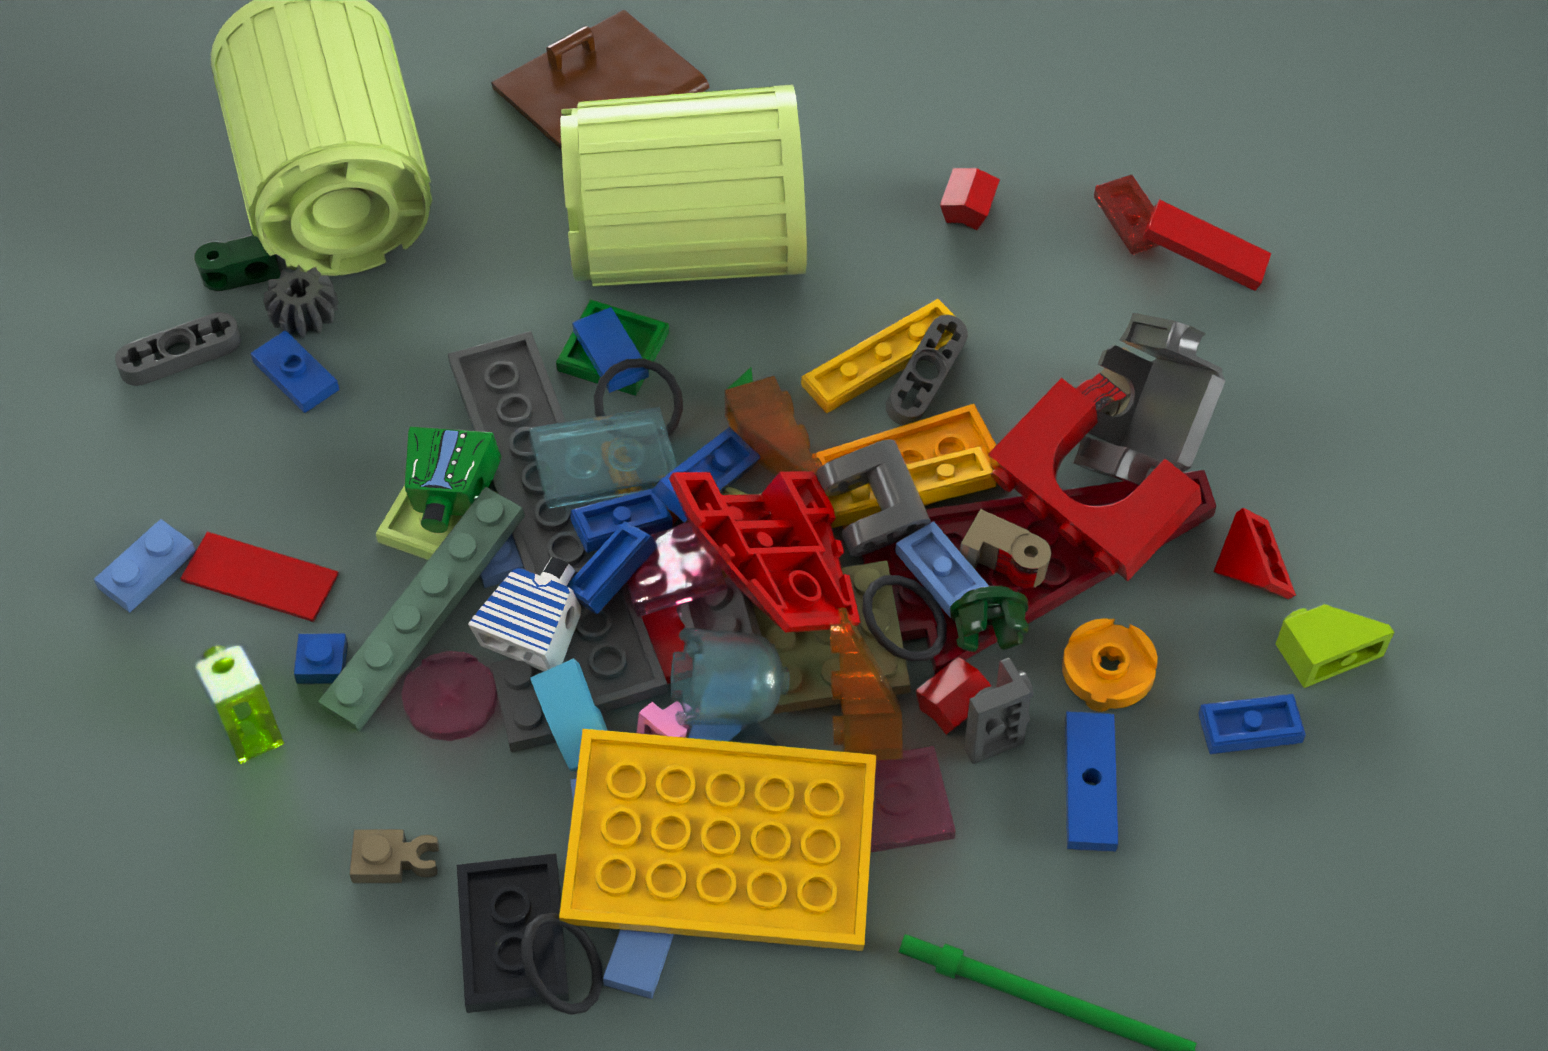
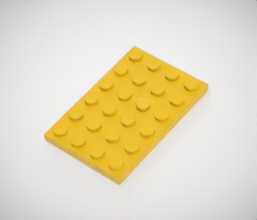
M583 729L559 920L576 926L863 951L865 945L876 755Z

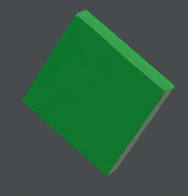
M590 299L580 319L612 307L641 357L653 362L655 361L669 334V323ZM572 332L556 361L557 371L598 384L600 376L574 332ZM645 379L618 389V391L637 396Z

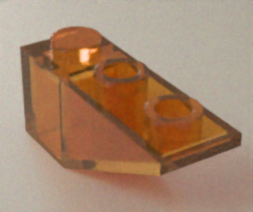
M775 376L725 390L726 420L730 428L761 456L757 463L775 476L779 472L814 471L816 475L817 470L823 466L819 458H812L809 452L810 440L807 430L803 424H796L793 417L794 405L791 396L787 390L781 391Z
M838 608V624L830 625L831 654H839V670L831 671L832 700L840 699V716H832L833 745H841L843 752L876 755V760L903 759L902 711L898 697L846 608Z

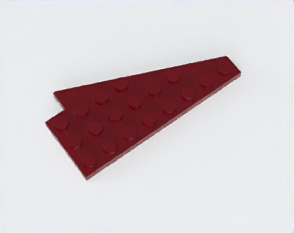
M1205 470L1184 472V474L1200 485L1201 504L1163 545L1214 516L1217 506ZM1121 481L1062 491L1079 503L1089 506H1107L1125 499L1139 485ZM1023 496L926 509L931 523L934 521L959 551L961 543L980 509L1020 526L1048 543L1051 549V556L1045 579L1036 587H1018L1009 580L1007 575L978 563L975 569L989 586L1008 587L1027 597L1028 610L1025 613L1027 623L1036 620L1111 576L1094 562L1092 558L1094 554L1081 544L1077 548L1065 540L1058 531L1060 526L1048 516L1042 520L1033 514L1025 505L1024 500L1026 498ZM896 543L859 556L861 565L887 561L890 575L906 577L924 587L895 553ZM892 585L902 641L926 638L929 649L937 638V624L933 612L925 601L912 590L900 585ZM942 609L947 623L946 642L940 653L931 658L934 674H937L956 657H960L965 661L998 642L993 626L987 625L986 630L979 632L978 649L975 652L966 651L957 645L956 639L959 636L955 621Z

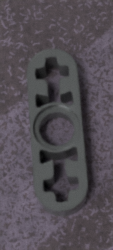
M216 312L122 346L116 353L115 363L124 382L134 386L144 385L232 353L240 345L241 335L233 316L224 312ZM222 331L224 336L217 337L215 333ZM201 337L203 344L198 346L196 338ZM176 343H187L190 345L189 349L180 355L167 353L168 349ZM159 352L161 359L156 361L154 353ZM140 360L142 365L134 367L132 362Z
M941 315L931 323L886 401L887 414L894 422L906 425L919 421L967 340V328L959 318L953 315ZM947 330L953 335L941 353L935 347L941 335ZM920 361L933 363L938 370V376L933 379L923 378L916 370V363ZM911 387L919 390L912 406L908 410L901 407L902 401L906 398Z

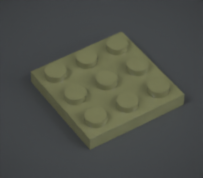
M887 561L841 568L843 574L850 575L860 617V623L856 628L785 633L753 603L764 644L760 648L770 715L911 693L906 660L892 655L879 645L868 630L862 612L863 595L870 583L884 575H890ZM885 585L875 593L872 611L876 623L884 635L898 647L903 648L892 585Z

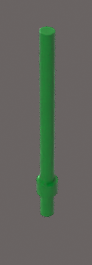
M908 934L904 935L898 953L935 966L936 973L955 979V976L959 975L1158 1051H1195L1196 1042L963 955L964 950L945 943L942 948Z

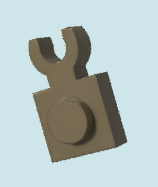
M403 829L354 830L350 865L352 883H402L403 870H412L421 877L437 875L436 861H423L419 857L427 851H439L438 838L433 835H421L411 842H405L406 837Z

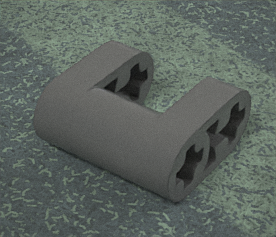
M882 440L836 458L821 466L816 472V476L827 496H837L869 483L879 504L880 512L860 519L842 531L841 535L851 556H862L896 543L931 523L895 440Z

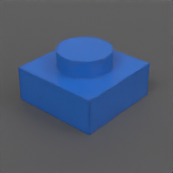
M298 634L294 668L296 683H333L346 666L348 648L346 634Z

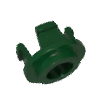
M1003 586L980 587L963 594L960 599L950 606V615L956 623L959 636L956 639L958 647L966 651L975 652L978 649L979 632L986 630L987 625L993 626L999 647L1002 650L1021 645L1023 643V635L1021 633L1025 634L1029 630V623L1025 620V613L1028 610L1027 597Z

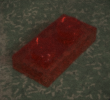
M1132 174L1095 186V200L1132 255L1160 246L1143 238L1154 206Z

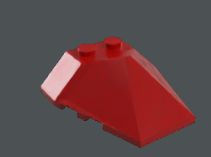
M814 471L779 472L761 494L722 495L710 472H673L669 477L670 483L700 545L741 592L785 633L856 628L859 625L860 617L850 575L843 574L839 557L844 553L842 542L834 539L831 524L836 519L834 508Z

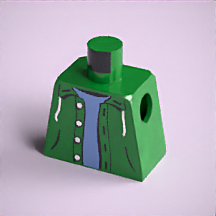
M410 426L408 431L405 491L413 509L423 513L421 526L424 529L433 533L446 532L451 515L463 516L485 487L489 488L501 461V454L493 432Z

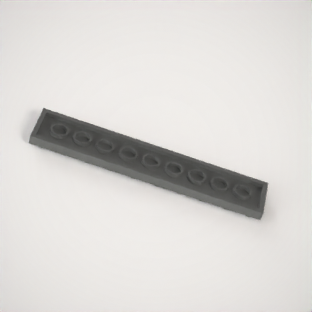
M529 331L448 353L449 364L473 431L493 432L500 451L501 461L492 480L495 492L523 508L525 517L512 533L523 569L540 576L550 558L556 557L574 568L573 578L598 550L586 553L571 522V510L595 504L597 500L532 332ZM628 581L598 614L580 604L581 615L563 663L573 658L579 662L594 705L600 709L601 714L668 693L665 676Z

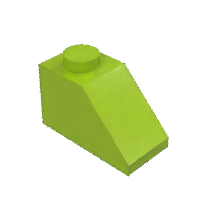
M1323 604L1308 611L1306 608H1301L1290 613L1283 620L1275 645L1303 688H1306L1383 657L1394 631L1389 624Z

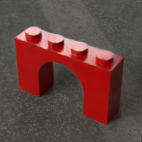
M1060 378L988 453L993 469L991 477L1005 491L1011 492L1015 489L1026 498L1024 500L1025 505L1038 518L1044 520L1048 516L1060 526L1058 528L1059 533L1071 545L1078 548L1082 544L1094 554L1092 557L1094 562L1104 572L1111 576L1117 572L1126 581H1129L1201 504L1200 485L1168 460L1164 459L1128 497L1117 503L1107 506H1089L1067 496L1056 481L1058 469L1067 454L1098 423L1095 403L1063 378Z

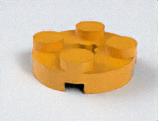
M1095 619L1079 626L1069 638L1062 658V672L1067 685L1075 695L1085 701L1090 709L1098 712L1107 711L1110 708H1124L1139 702L1153 687L1158 656L1150 638L1141 629L1131 624L1129 629L1122 625H1115V619ZM1106 656L1110 661L1118 659L1121 663L1115 671L1106 670L1101 667V657Z

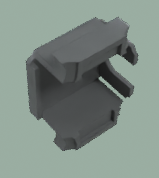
M1133 313L1119 341L1156 359L1150 362L1116 345H1111L1107 350L1102 351L1097 365L1123 376L1128 381L1131 389L1130 401L1125 410L1115 416H1109L1096 410L1098 423L1088 434L1106 442L1085 436L1080 441L1073 464L1136 485H1140L1145 480L1150 468L1155 469L1164 459L1168 460L1182 472L1190 469L1226 381L1221 367L1196 356L1198 344L1206 333L1174 320Z

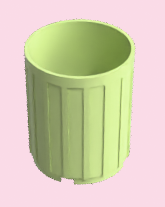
M253 0L235 12L225 22L215 38L211 51V68L254 237H258L270 256L277 254L285 259L288 268L296 271L299 264L304 272H307L311 268L316 267L321 275L328 276L358 273L386 263L384 254L395 249L400 244L406 250L420 236L428 221L432 203L429 185L431 181L390 29L382 14L367 0Z
M793 85L584 101L578 103V108L561 109L563 114L561 116V149L565 206L568 211L570 230L568 231L575 281L591 280L592 286H610L806 273L807 237L804 176L798 109Z

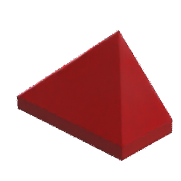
M1245 508L1237 511L1213 572L1288 600L1296 596L1269 521Z

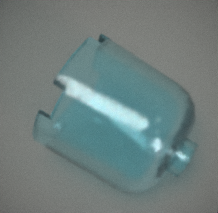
M684 628L680 631V640H685L683 652L673 653L671 669V698L681 699L683 711H677L675 714V719L680 725L758 724L772 715L779 703L780 696L787 694L790 680L788 667L782 666L781 658L774 644L762 635L754 633L700 628Z

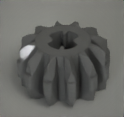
M298 264L296 271L292 273L281 269L280 279H270L268 291L264 293L265 298L263 302L269 321L273 324L274 328L281 327L282 331H287L290 335L298 331L303 339L309 330H315L321 334L322 324L333 323L334 311L338 310L337 293L334 292L333 282L329 279L328 275H321L316 267L304 272Z

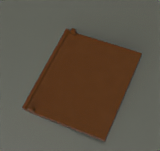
M626 10L616 13L591 28L584 26L547 46L544 54L491 82L492 88L560 149L561 116H563L561 109L578 108V103L584 101L698 93L710 88L707 79L699 70Z

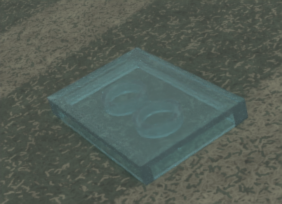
M660 407L529 428V439L547 508L624 496L652 489L663 477L678 467Z

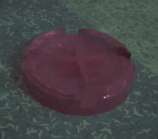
M445 651L432 654L421 661L422 665L417 667L414 672L411 670L406 676L401 693L406 718L416 731L431 739L453 741L469 737L482 729L495 712L498 695L493 673L487 666L485 667L482 663L478 662V659L469 653Z

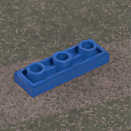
M1066 711L1067 849L1116 852L1118 847L1114 714ZM1089 781L1094 783L1095 785H1089L1085 782Z

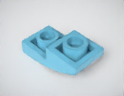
M573 658L530 677L552 734L569 770L572 772L578 770L582 730L608 731L600 709L594 705L580 664Z

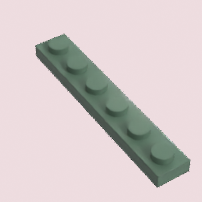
M487 487L483 489L320 698L318 703L324 711L358 732L361 731L525 517L523 508Z

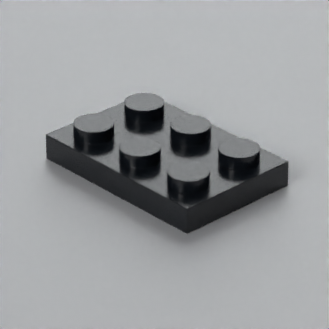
M556 853L458 864L457 880L464 998L467 1013L547 1004L538 996L528 981L522 963L521 941L527 925L538 915L548 913L560 914L561 895ZM554 923L545 924L536 931L532 942L533 961L538 976L548 991L561 1001H569L564 930L562 926Z

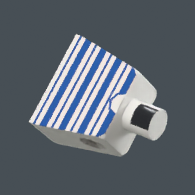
M551 557L540 576L521 568L513 569L468 624L479 644L514 660L524 661L542 671L562 664L581 615V606L573 590L567 587L575 573L574 568L559 558Z

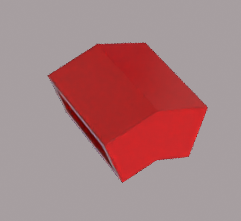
M953 168L940 203L946 223H963L978 230L988 216L1000 179L978 168Z
M956 657L915 691L920 710L934 719L947 735L968 718L970 698H973L981 690L991 687V684L977 668L960 657Z

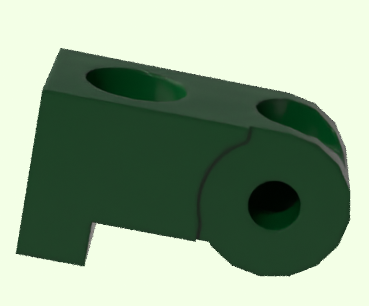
M253 233L251 236L230 240L226 243L219 241L205 243L197 249L194 256L204 286L213 291H225L269 281L270 279H279L281 274L276 254L270 256L262 246L261 241L257 236L254 237Z

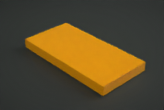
M970 404L813 453L812 465L817 472L821 466L836 458L888 439L896 441L906 465L979 446L990 464L988 453L996 446V443L975 404ZM850 524L842 525L843 529H845Z

